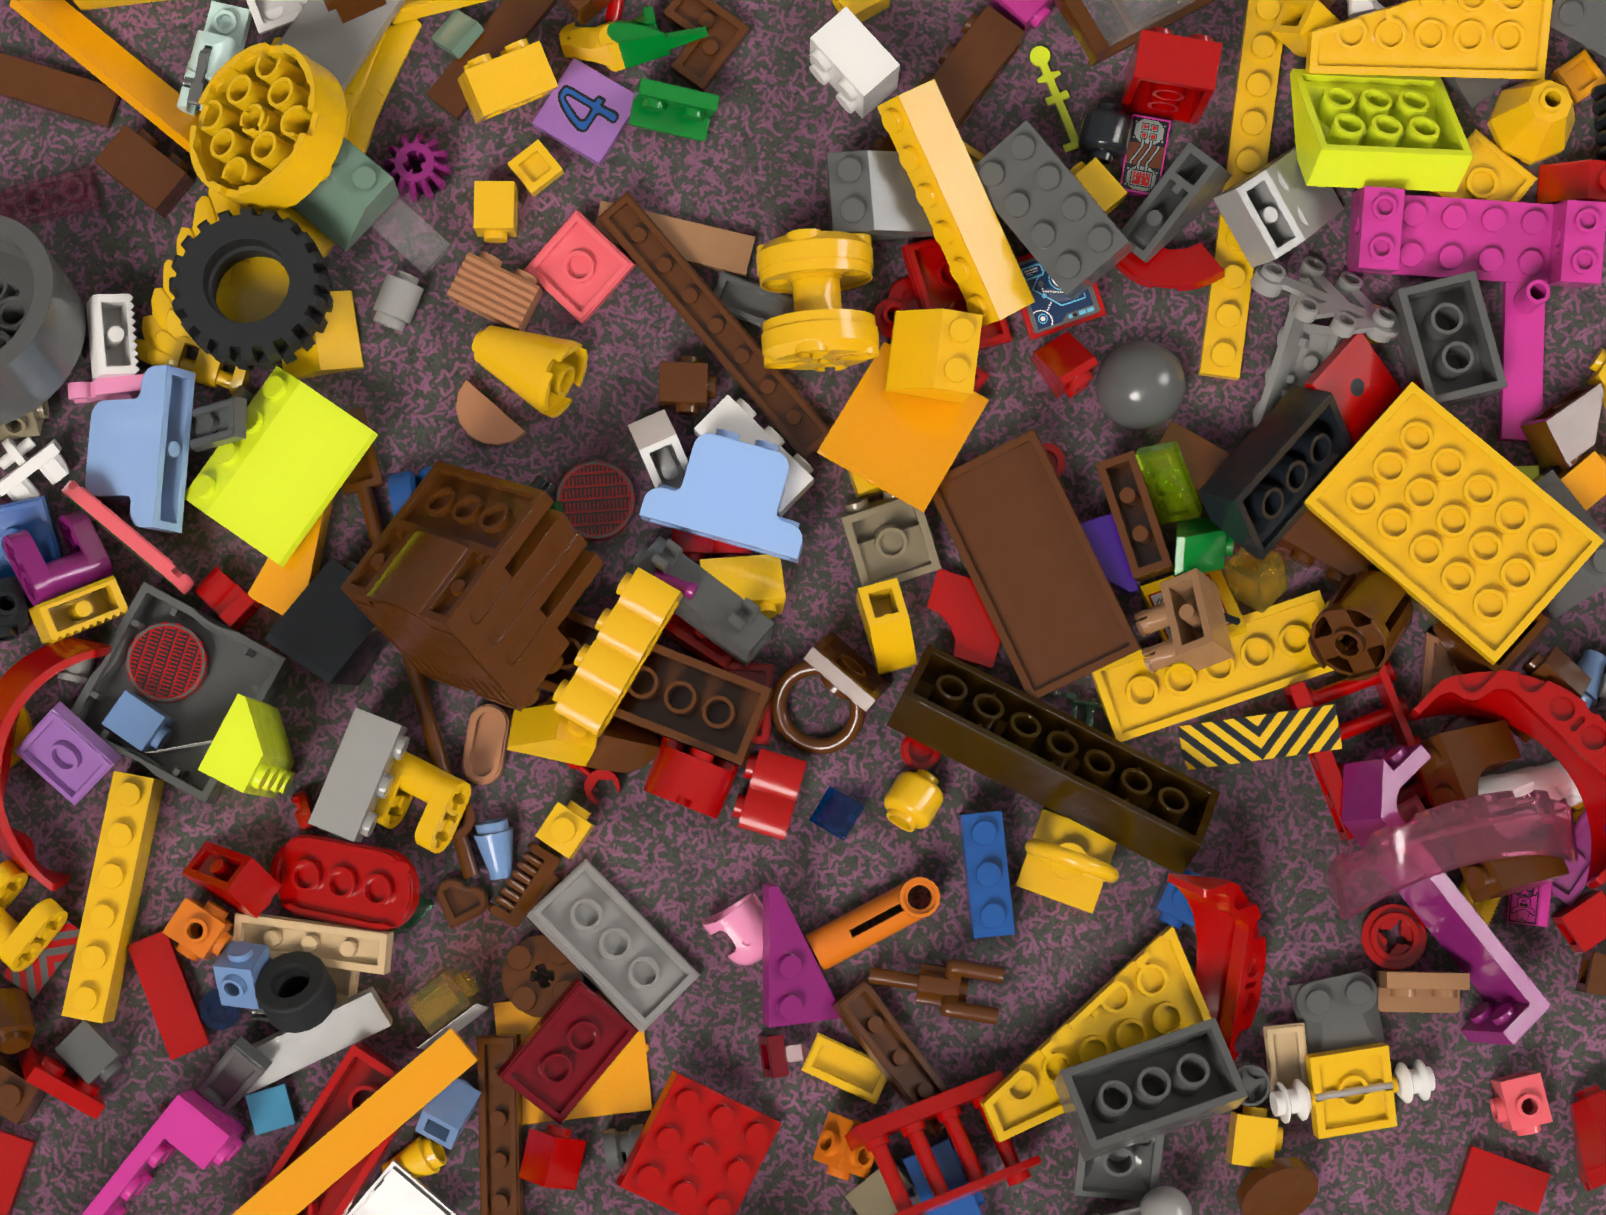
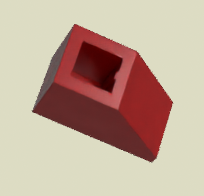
M1068 331L1035 351L1031 358V361L1056 399L1064 394H1067L1069 399L1087 389L1090 386L1088 383L1094 379L1092 374L1098 365L1096 358Z

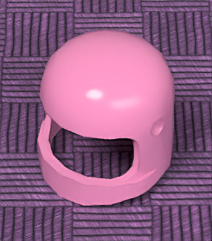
M754 892L749 893L730 907L701 922L710 935L718 931H724L730 936L735 947L729 951L727 956L734 963L745 966L763 959V904Z

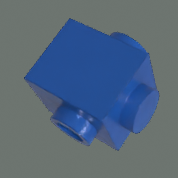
M1185 869L1183 872L1184 875L1200 876L1188 869ZM1168 871L1150 908L1160 912L1158 920L1178 930L1181 929L1183 924L1194 927L1193 914L1186 898L1176 886L1167 882L1168 873H1174L1173 871Z

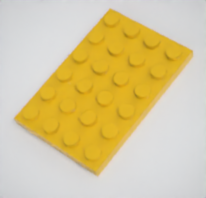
M1413 382L1410 383L1304 501V504L1312 513L1383 573L1396 581L1410 596L1492 665L1499 660L1604 542L1602 538Z

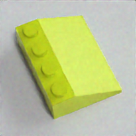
M1292 69L1290 82L1296 156L1306 186L1356 189L1369 186L1431 192H1457L1473 158V154L1441 77L1306 73L1305 69Z
M276 366L247 406L246 439L218 446L186 490L185 500L272 561L284 567L378 434L302 381Z

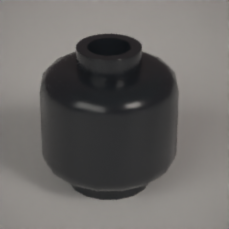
M1096 103L1093 109H1089L1083 114L1078 146L1084 153L1090 155L1089 161L1096 157L1102 165H1111L1113 159L1121 158L1128 153L1133 120L1125 113L1126 109L1113 103Z

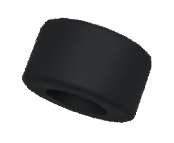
M293 951L276 957L261 970L255 983V997L272 1026L282 1032L299 1033L311 1030L323 1023L332 1013L337 1001V989L319 957L310 952ZM306 986L301 993L286 998L293 990Z

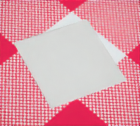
M213 740L145 753L167 752L212 743Z
M476 1003L417 1048L426 1050L450 1028H454L456 1032L460 1031L490 1007Z

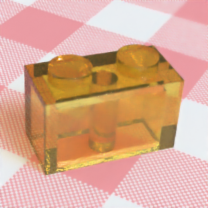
M455 968L446 970L406 1002L429 1034L432 1035L439 1032L473 1005L479 1003L480 999L476 993L481 989L468 971L462 973Z

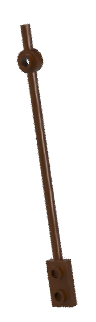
M363 407L345 411L369 427ZM374 442L342 485L346 496L358 494L372 545L384 531L373 489L385 486ZM402 655L432 765L452 774L425 676L417 671ZM469 802L463 813V822L457 827L453 835V842L464 879L480 875L469 834L475 827L477 815L474 807Z

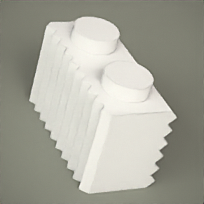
M95 294L86 303L92 382L98 378L135 375L139 371V368L136 366L139 361L135 358L138 352L134 350L138 346L134 342L137 337L133 334L136 329L132 326L136 322L132 319L135 313L131 310L134 307L131 303L134 297L130 294Z

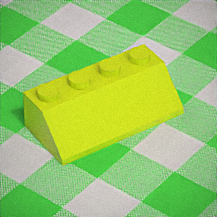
M238 693L198 770L242 793L275 799L279 792L284 795L295 777V772L291 771L295 761L279 709Z

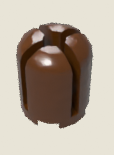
M1362 570L1357 578L1355 573H1352L1343 579L1312 623L1311 635L1308 637L1311 654L1321 668L1325 669L1326 666H1329L1338 673L1348 675V681L1366 680L1379 673L1411 625L1414 611L1411 597L1404 596L1406 591L1390 576L1380 570Z

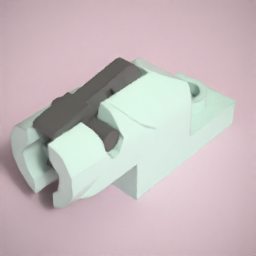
M216 1L211 2L204 31H197L191 58L187 64L177 103L179 110L196 116L198 107L202 111L203 105L199 104L198 101L207 84L229 59L244 50L252 20L250 9Z

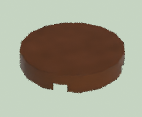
M1296 1157L1274 1159L1271 1161L1273 1166L1267 1167L1264 1170L1262 1166H1259L1242 1180L1236 1193L1239 1209L1242 1215H1299L1314 1201L1318 1192V1179L1304 1160Z

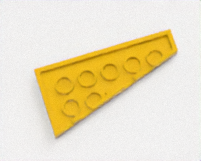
M1408 0L1308 31L1305 72L1312 74L1545 79L1553 0Z
M1168 925L980 1101L996 1141L1002 1142L1064 1113L1053 1085L1060 1070L1212 1019L1173 926Z

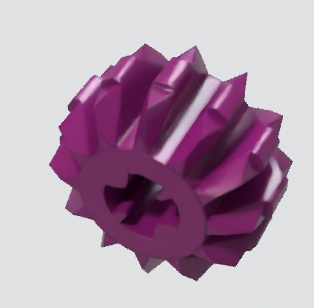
M418 132L414 143H410L407 136L402 135L400 140L403 147L399 149L394 145H389L388 151L394 158L383 160V167L390 171L388 174L394 178L399 197L409 192L412 202H417L420 198V191H424L426 197L432 200L434 193L431 187L435 186L438 189L445 190L447 185L441 177L449 176L452 173L450 166L444 164L449 159V155L446 150H438L440 144L436 138H432L425 143L423 134ZM420 161L422 171L415 174L412 163Z

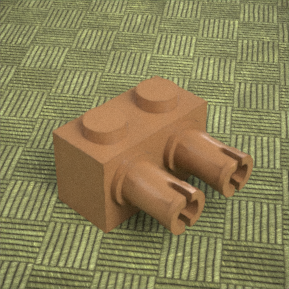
M1197 568L1161 582L1160 587L1164 602L1134 613V619L1139 621L1135 623L1136 627L1143 637L1170 626L1172 638L1142 649V655L1147 657L1143 659L1145 666L1151 673H1155L1180 661L1199 671L1234 657L1218 586Z

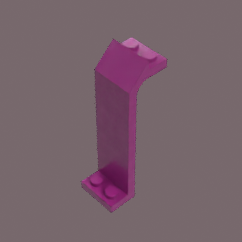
M1422 744L1405 747L1398 745L1391 749L1377 748L1369 753L1363 761L1344 763L1342 823L1461 971L1470 973V982L1486 1001L1471 1011L1469 1014L1470 1020L1460 1030L1470 1042L1514 1045L1551 1005L1402 820L1397 810V795L1400 788L1431 758L1430 754Z

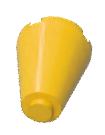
M490 325L485 330H480L472 342V351L477 363L541 414L551 418L561 415L573 401V399L567 398L566 395L573 383L580 388L588 362L587 350L582 348L581 346L583 345L577 341Z

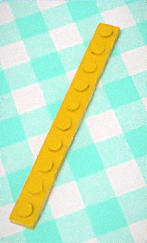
M1247 0L1225 170L1232 176L1223 186L1222 192L1265 166L1268 162L1283 43L1271 30L1286 0ZM1219 211L1214 259L1224 269L1225 277L1210 284L1198 375L1238 381L1241 372L1251 294L1250 280L1253 277L1254 268L1249 264Z

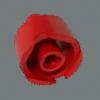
M663 736L643 790L718 819L739 766L718 757L715 763L712 764L714 755L689 746L686 753H683L685 744Z

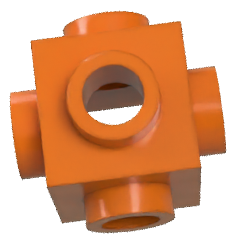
M185 897L162 933L179 943L176 948L178 952L197 962L199 958L202 960L214 959L216 955L218 957L221 955L229 942L233 941L234 936L230 933L234 929V923L226 918L229 912L219 904L208 900L205 904L197 898Z
M830 1111L828 1112L812 1158L828 1165L825 1173L849 1181L851 1174L868 1178L875 1160L872 1152L867 1153L865 1146L851 1151L845 1138L846 1134L856 1126L863 1124L862 1122Z

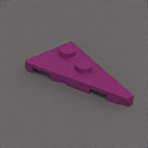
M771 882L763 883V1024L772 1028L839 1019V1015L831 1006L836 1000L779 886Z

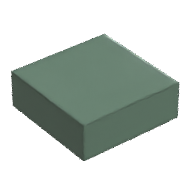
M456 9L432 35L431 39L438 47L460 59L485 30L478 21Z

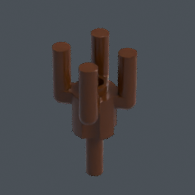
M951 959L945 966L921 962L919 974L871 967L868 983L917 991L915 1003L939 1007V1012L946 1017L997 1025L999 1008L965 1002L969 979L1003 983L1005 967L959 959Z

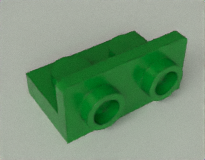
M641 78L634 89L628 123L633 127L703 142L707 137L710 118L717 112L720 96Z

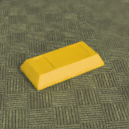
M819 1032L801 1069L875 1105L887 1081L869 1055Z

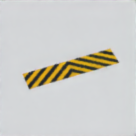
M1335 704L1178 726L1182 755L1188 770L1342 749Z

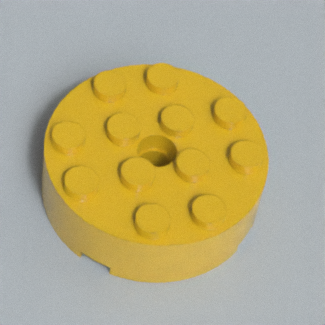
M266 42L258 43L240 51L216 72L198 101L199 104L203 105L197 126L191 125L189 150L191 162L197 176L207 187L242 207H254L256 212L262 213L265 209L277 212L297 205L321 181L328 178L342 145L348 109L346 108L345 95L339 81L328 69L284 43L282 45H269Z

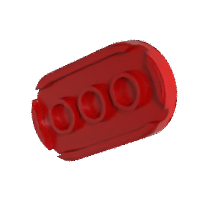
M306 834L290 839L291 841L287 842L285 846H281L273 857L270 875L281 885L276 894L279 895L283 902L281 905L287 911L297 916L381 932L393 930L405 924L412 917L419 903L420 882L416 869L407 857L393 849L323 835Z

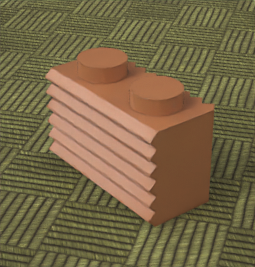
M481 251L478 257L468 252L451 287L448 289L447 295L451 302L505 328L524 331L543 295L541 287L536 285L538 279L521 269H517L515 274L501 268L503 262L489 253Z

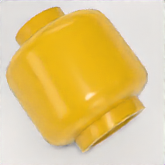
M918 769L917 772L904 771L900 773L884 797V807L887 810L886 817L888 820L908 832L928 827L944 800L943 793L937 786L939 783L938 779L923 769Z

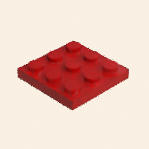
M673 1070L616 1183L619 1187L680 1215H736L782 1123L763 1112Z

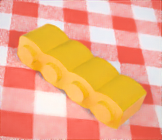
M639 567L634 574L627 572L622 578L616 590V594L620 595L617 604L612 610L605 608L595 625V629L599 631L592 645L585 643L574 660V665L578 667L575 675L570 681L564 679L552 698L553 701L557 702L554 708L555 712L598 737L602 735L611 721L620 702L631 687L641 666L651 653L683 597L681 591Z

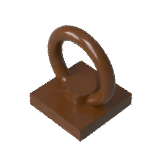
M831 631L810 649L803 658L805 661L796 663L781 675L774 687V694L771 700L772 716L781 735L794 747L813 754L833 753L852 743L863 727L866 712L893 684L884 675L878 676L876 668ZM821 675L822 683L833 694L844 700L849 699L850 715L848 721L841 731L831 737H810L802 733L790 719L787 708L789 693L799 680L807 676Z

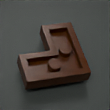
M672 0L663 12V17L680 30L706 26L708 36L688 43L671 65L672 72L697 90L705 92L748 36L750 27L713 0Z

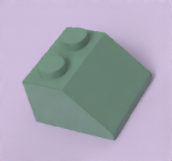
M344 137L328 178L321 181L310 194L292 208L346 253L400 195L394 178Z

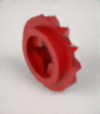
M1387 904L1372 910L1367 919L1362 923L1360 942L1363 945L1366 956L1379 967L1399 970L1411 966L1421 957L1426 947L1427 933L1424 923L1413 910L1399 904ZM1400 920L1398 934L1409 943L1408 945L1394 943L1386 953L1388 948L1386 946L1387 939L1378 930H1392L1394 925H1397Z

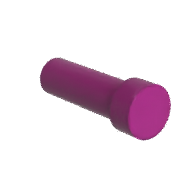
M657 569L653 573V576L681 591L687 598L693 599L699 585L692 581L686 582Z

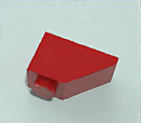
M1588 159L1540 165L1535 203L1557 204L1565 200L1606 202V161Z
M208 841L203 844L182 872L187 879L233 910L256 919L270 905L272 898L281 887L252 857Z

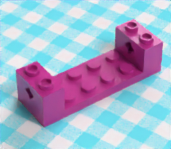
M1364 186L1352 193L1346 271L1428 278H1446L1476 271L1478 281L1530 283L1534 280H1542L1549 286L1577 288L1601 284L1606 231V202L1565 200L1557 204H1539L1405 195V189Z
M195 1089L178 1094L82 1215H126L128 1210L123 1205L134 1195L139 1197L154 1179L149 1174L151 1170L156 1168L161 1162L165 1164L177 1150L182 1152L202 1170L215 1164L220 1167L225 1161L230 1162L243 1147L245 1142L240 1137L247 1129L229 1114H224Z

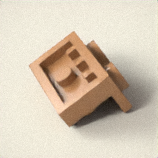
M1376 970L1378 1010L1380 1012L1458 1013L1460 1011V990H1470V973Z

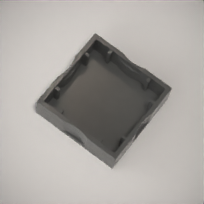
M143 582L115 631L110 654L106 655L103 662L91 674L71 711L118 754L125 755L142 764L155 776L205 803L216 804L226 784L198 770L211 743L167 752L145 753L101 723L123 692L127 690L138 694L174 719V722L169 727L172 730V734L161 749L210 741L215 738L238 693L271 705L294 662L157 587ZM162 622L178 623L196 632L204 643L210 660L208 675L201 688L192 696L190 695L186 699L175 703L152 701L140 694L129 681L125 666L127 651L135 636L148 626Z

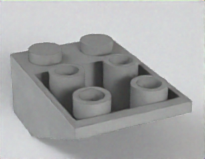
M1296 146L1213 198L1252 268L1276 260L1308 239L1344 210L1332 187L1306 186L1297 161Z

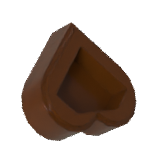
M456 878L445 879L440 883L436 892L439 905L451 929L486 912L490 901L485 889L475 885L466 886L463 881Z

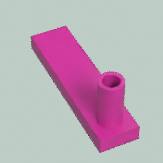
M1534 280L1530 283L1505 282L1502 284L1500 360L1508 387L1499 392L1498 441L1528 442L1520 426L1542 411L1545 301L1550 297V287L1542 280Z

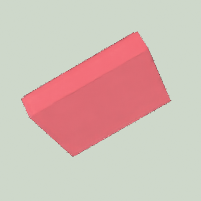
M576 210L524 270L538 279V283L581 324H584L636 267V264L589 219Z

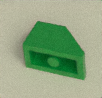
M1178 516L1174 577L1195 568L1202 573L1224 569L1225 556H1233L1234 540L1215 525L1210 518Z

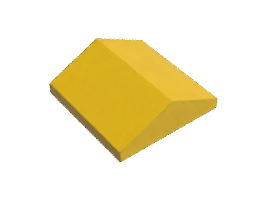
M351 290L330 291L334 302L332 312H326L325 314L328 324L324 332L319 333L316 331L312 337L315 341L313 347L308 352L301 347L294 353L297 359L293 362L286 364L281 359L284 371L299 380L364 368Z

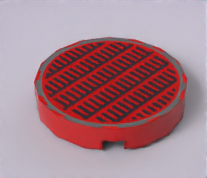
M592 460L578 464L565 474L557 489L556 501H561L565 516L571 522V528L575 532L580 533L585 540L602 541L617 536L627 527L635 514L636 495L633 484L623 470L609 462Z
M162 622L148 626L135 636L128 648L125 666L129 681L140 694L152 701L175 703L186 699L190 695L192 696L201 688L208 675L210 660L205 645L196 632L178 623Z

